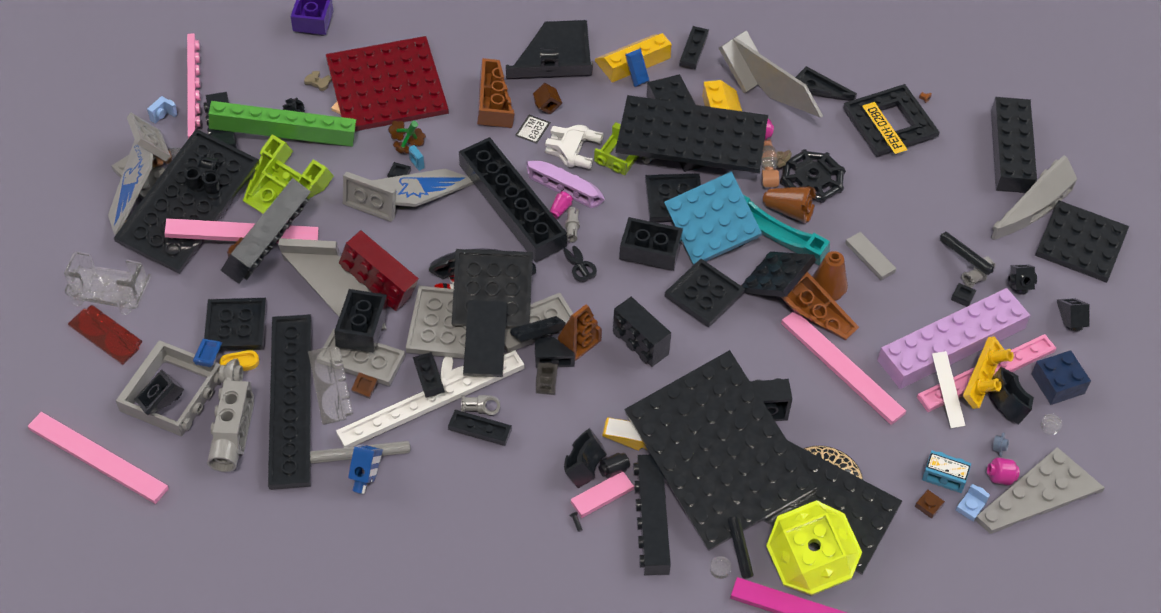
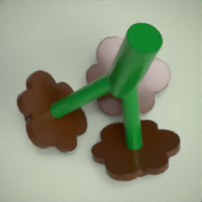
M393 121L392 125L388 128L392 139L401 141L404 138L403 134H407L403 142L395 141L393 143L396 151L401 154H409V147L406 143L411 146H422L424 144L423 139L426 138V135L420 128H417L418 123L416 121H412L408 128H404L403 121Z

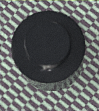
M625 453L613 454L600 460L599 472L603 477L605 476L609 479L619 473L626 472L627 468L630 467V461Z

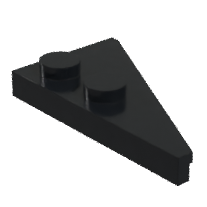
M807 66L795 77L806 84L813 95L846 100H855L857 97L856 92Z

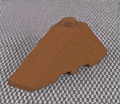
M808 272L787 297H781L792 310L844 340L859 328Z
M587 304L571 315L557 337L558 341L575 353V361L601 342L602 329L598 326V322L594 319V315Z

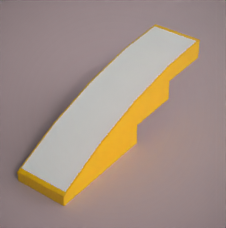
M607 417L603 429V437L638 451L641 448L647 449L631 421Z

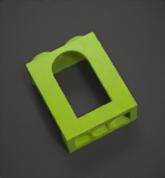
M615 122L612 126V135L600 150L595 148L594 162L617 173L626 175L639 156L628 155L624 161L610 155L616 147L621 124Z

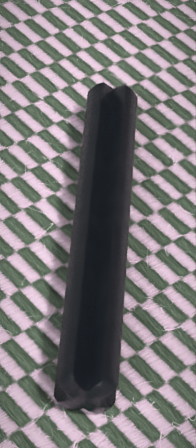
M948 232L941 233L940 240L984 274L989 275L994 272L992 264Z

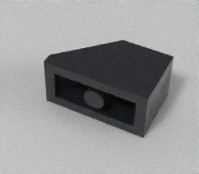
M1076 298L1057 299V305L1065 326L1073 331L1083 330V327H1090V304Z
M555 337L535 339L536 368L575 367V353Z

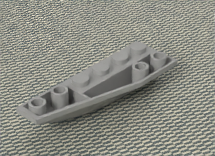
M1065 155L1059 160L1056 159L1050 169H1045L1037 182L1005 214L1003 219L994 224L991 237L993 240L1010 235L1041 219L1056 207L1058 200L1062 201L1073 191L1077 177Z

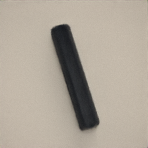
M732 516L728 518L741 576L744 579L751 578L754 574L740 517Z

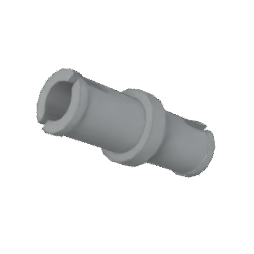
M575 207L567 210L565 228L567 241L569 240V242L577 241V230L580 227V222L578 221L579 210L576 209L575 213Z

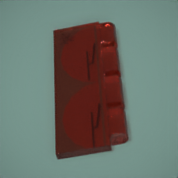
M90 305L87 309L84 308L68 323V326L122 365L139 350V346L142 343L141 339L130 333V331L116 323L106 314H103L102 311L93 305Z

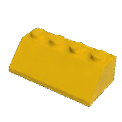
M663 33L654 34L597 57L595 62L613 83L631 75L625 54L641 48L645 66L649 68L671 58L672 44Z
M722 80L704 82L702 97L705 106L742 111L737 91Z

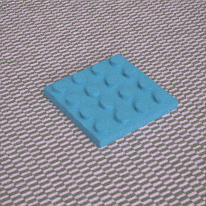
M732 171L664 202L675 227L683 228L682 242L693 265L700 259L708 261L762 236V232Z

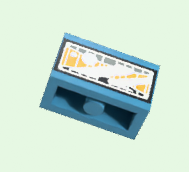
M931 450L922 480L962 493L971 463L961 458L948 456L943 452Z

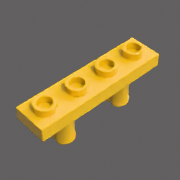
M995 336L987 338L963 394V397L972 409L980 408L986 392L1001 390L999 379H992L998 363L1011 362L1014 358L1011 349L1004 350Z

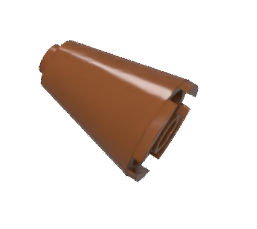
M810 186L768 189L764 193L763 202L768 208L802 223H807L810 221L815 205L812 204V198L816 199L815 188Z
M831 251L826 254L812 277L834 301L841 299L846 294L848 282L844 256L839 252Z

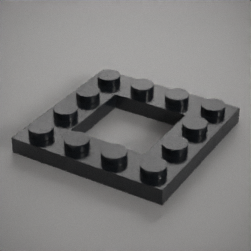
M906 84L846 102L843 105V109L876 157L893 152V150L863 108V105L875 102L880 110L896 105L900 108L912 125L895 131L905 147L939 137L940 131Z

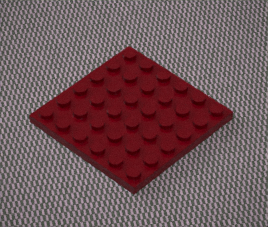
M426 36L326 54L340 115L343 118L356 119L355 131L392 125L393 121L408 122L449 114Z

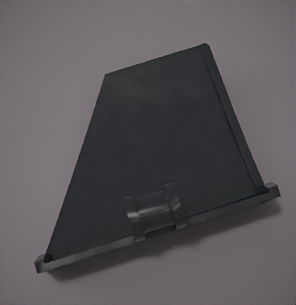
M587 20L545 21L513 66L506 65V78L592 75L593 62L590 60Z

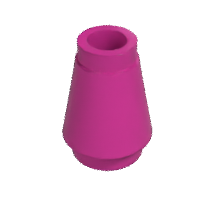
M564 191L556 195L550 212L556 219L572 205V196Z

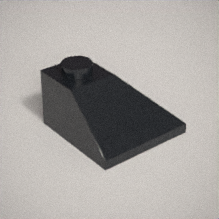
M161 369L134 400L146 415H150L178 400L184 388Z

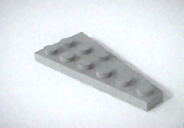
M1057 447L978 514L975 521L992 534L1011 527L1022 520L1027 521L1038 514L1043 515L1067 506L1070 502L1085 499L1091 494L1101 493L1105 487Z

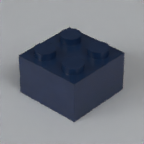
M1071 350L1036 361L1031 373L1050 405L1085 394L1091 383L1090 378Z

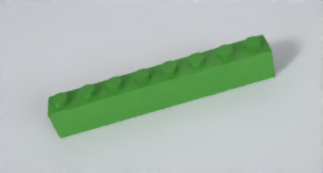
M211 101L209 129L271 136L273 134L279 138L353 147L356 119Z

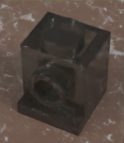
M538 363L536 393L556 394L558 364Z

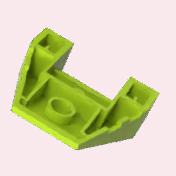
M272 134L260 151L259 165L257 164L253 179H250L243 202L264 214L292 178L311 191L307 197L309 199L324 191L334 175L327 167L314 159L302 175L288 167L284 163L293 153V150L286 142Z

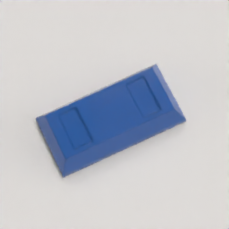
M641 48L625 54L634 87L650 81Z
M202 339L193 362L196 365L211 367L214 364L222 342Z

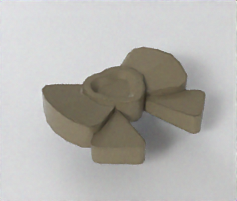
M312 71V74L305 77L304 84H311L318 87L320 91H325L329 86V82H331V77L327 75L321 79L319 77L320 71Z
M774 150V156L767 159L768 161L765 163L768 167H771L777 161V166L780 168L786 165L785 162L791 158L792 153L790 150L785 152Z

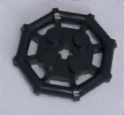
M803 149L785 162L786 165L783 166L782 178L780 179L781 184L791 188L796 187L792 183L796 181L801 187H814L815 192L817 191L816 199L812 198L814 201L824 203L826 199L844 190L843 180L846 170L828 152L819 153ZM790 169H794L795 174L789 175ZM831 175L837 176L836 181L831 179ZM828 186L832 187L831 189L827 190L826 192H823V190H822V189H824V188H826V187H828Z

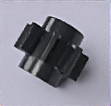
M297 97L285 100L286 104L282 106L283 110L305 112L303 102L298 100Z

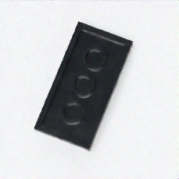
M468 300L463 376L503 377L507 302Z

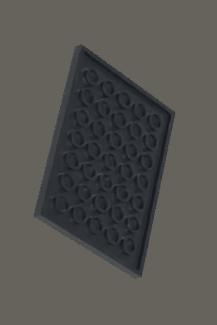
M730 350L624 409L708 551L732 538L728 522L729 517L739 516L744 531L817 488Z

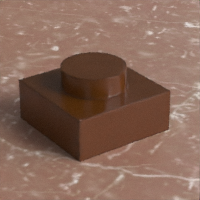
M359 372L351 391L370 399L378 380Z
M927 490L916 502L915 507L932 519L942 508L945 501Z

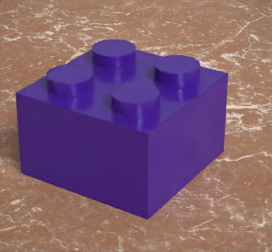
M296 0L290 16L293 31L326 35L334 12L332 0Z

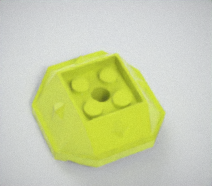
M817 500L777 516L766 545L783 586L811 596L851 580L862 555L860 546L845 514ZM815 542L819 544L820 549L812 551L808 545Z

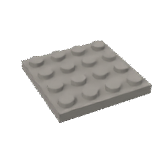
M419 286L406 344V353L426 354L432 352L434 356L464 359L466 326H452L453 289Z

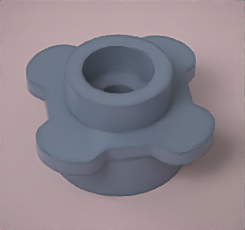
M1004 432L1002 436L996 435L993 443V451L999 452L1001 457L1003 451H1007L1009 440L1005 439Z

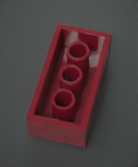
M362 230L346 242L339 260L341 267L351 273L358 282L363 283L371 292L386 294L387 306L395 311L411 298L419 280L417 276Z

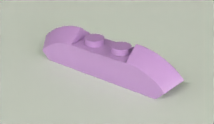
M526 162L530 179L559 193L564 191L571 195L573 200L583 205L594 208L598 207L605 200L603 194L595 185L581 179L577 175H573L547 162Z

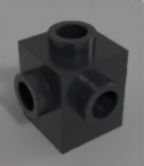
M1029 264L1010 265V274L1008 275L1010 288L1017 290V293H1028V290H1034L1035 284H1037L1035 267Z

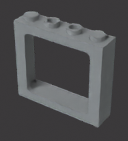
M159 340L116 399L119 411L182 437L190 429L196 415L201 413L207 399L209 400L212 397L213 390L217 384H220L219 371L221 364L214 362L211 367L196 365L193 362L195 354ZM165 362L206 378L178 421L155 412L146 415L140 406L134 404L136 396L146 387L160 366Z

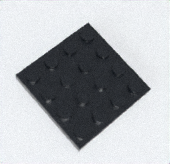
M1058 200L1035 256L1107 283L1129 226Z
M456 249L452 326H466L468 300L507 302L506 328H515L529 324L533 252Z

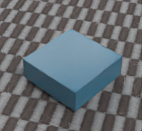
M415 145L409 147L410 161L419 171L424 169V156Z

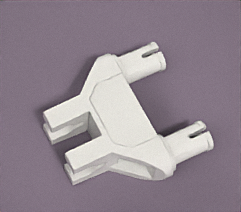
M575 125L569 128L553 126L551 129V139L547 138L545 146H547L545 153L558 156L567 167L573 168L578 166L590 170L593 158L583 157L578 154L583 142L586 140L601 144L604 133L589 130L584 125Z

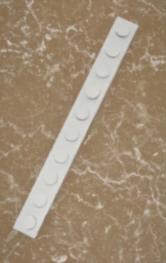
M514 350L504 355L503 377L463 376L461 374L442 383L444 393L425 398L424 392L416 394L336 430L337 436L344 448L353 447L461 398V395H468L524 369V363Z

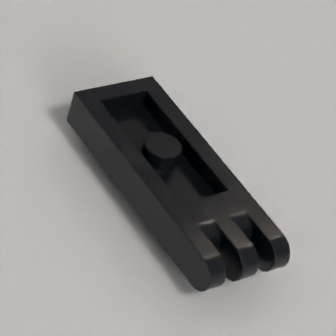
M554 316L512 328L510 334L521 342L530 339H540L544 335L559 333L566 323L559 317Z

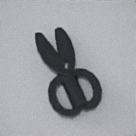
M572 246L574 255L567 248H563L565 257L574 264L572 275L575 280L585 282L597 275L596 266L592 262L583 261V255L578 247ZM586 266L590 267L593 272L590 273ZM579 270L583 277H580L576 271Z

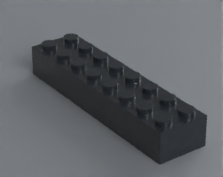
M490 137L459 151L460 167L525 250L533 252V260L535 262L567 247V232Z

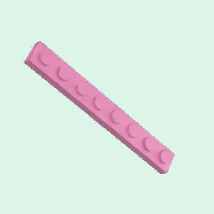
M194 33L187 34L188 139L195 129L201 127L200 116H198V114H201L200 103H198L201 100L200 91L198 90L200 88L199 77L197 78V75H200V66L197 65V63H200V54L197 52L200 50L199 40H196Z

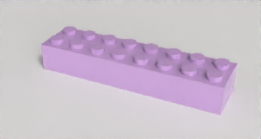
M1005 288L881 347L877 361L898 388L902 389L936 372L932 353L946 351L951 365L982 350L988 337L995 336L998 341H1001L1025 329L1030 314L1014 295Z

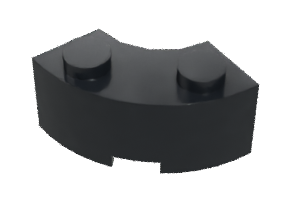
M1001 366L992 377V379H999L1001 390L992 391L989 394L997 407L1004 413L1005 418L1019 425L1032 410L1034 397L1023 389L1018 375Z
M590 428L572 444L574 448L569 456L566 455L564 461L565 473L577 488L595 478L597 464L607 455L601 441Z

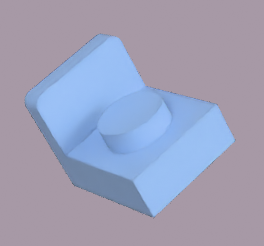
M163 96L147 108L150 121L155 124L164 118L167 113L173 117L178 115L176 104Z
M972 484L965 497L957 506L956 511L974 522L976 516L985 507L990 494L983 488Z

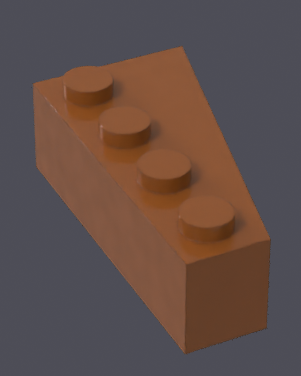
M482 58L477 124L512 128L515 113L511 106V99L508 96V88L504 81L500 60Z

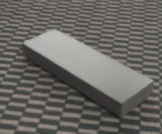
M861 232L846 239L845 244L880 280L896 272L897 268Z

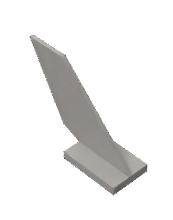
M747 30L719 47L743 93L759 85L768 97L820 118L823 116L807 85L759 54Z
M279 238L278 246L284 261H288L338 317L349 289L369 292L363 283L358 282L351 273L345 271L339 264L341 255L336 241ZM384 323L381 330H387Z

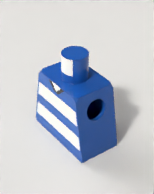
M364 444L354 446L348 475L349 479L355 480L352 491L364 494L367 483L375 481L383 449Z

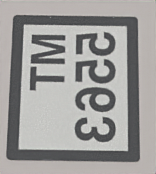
M529 114L515 136L537 144L551 122Z

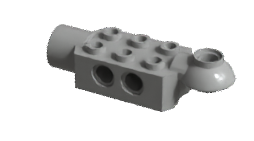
M233 359L226 365H221L219 371V381L223 384L222 388L219 389V405L215 407L216 420L211 424L213 439L207 464L210 468L220 472L234 471L237 466L238 456L244 455L254 407L251 383L242 381L243 367L240 366L238 359Z

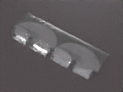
M330 346L308 351L322 424L326 425L347 420V416L353 415L351 400H346L350 398L347 382H342L346 380L344 365L339 364L343 362L340 348L332 349Z

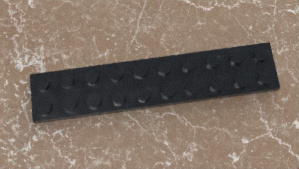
M311 314L272 317L269 489L311 487Z

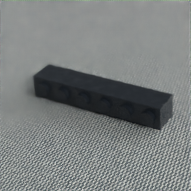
M650 454L638 455L637 463H633V473L638 477V481H634L635 493H639V499H636V511H640V517H637V530H641V536H638V548L642 549L643 555H639L640 568H644V576L669 575L671 562L664 476Z

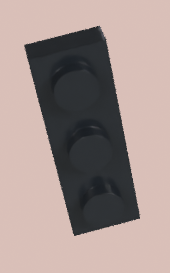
M692 27L679 66L696 69L709 35V29Z
M432 352L413 357L425 398L444 393V387Z
M454 410L448 424V430L506 446L512 431V425Z

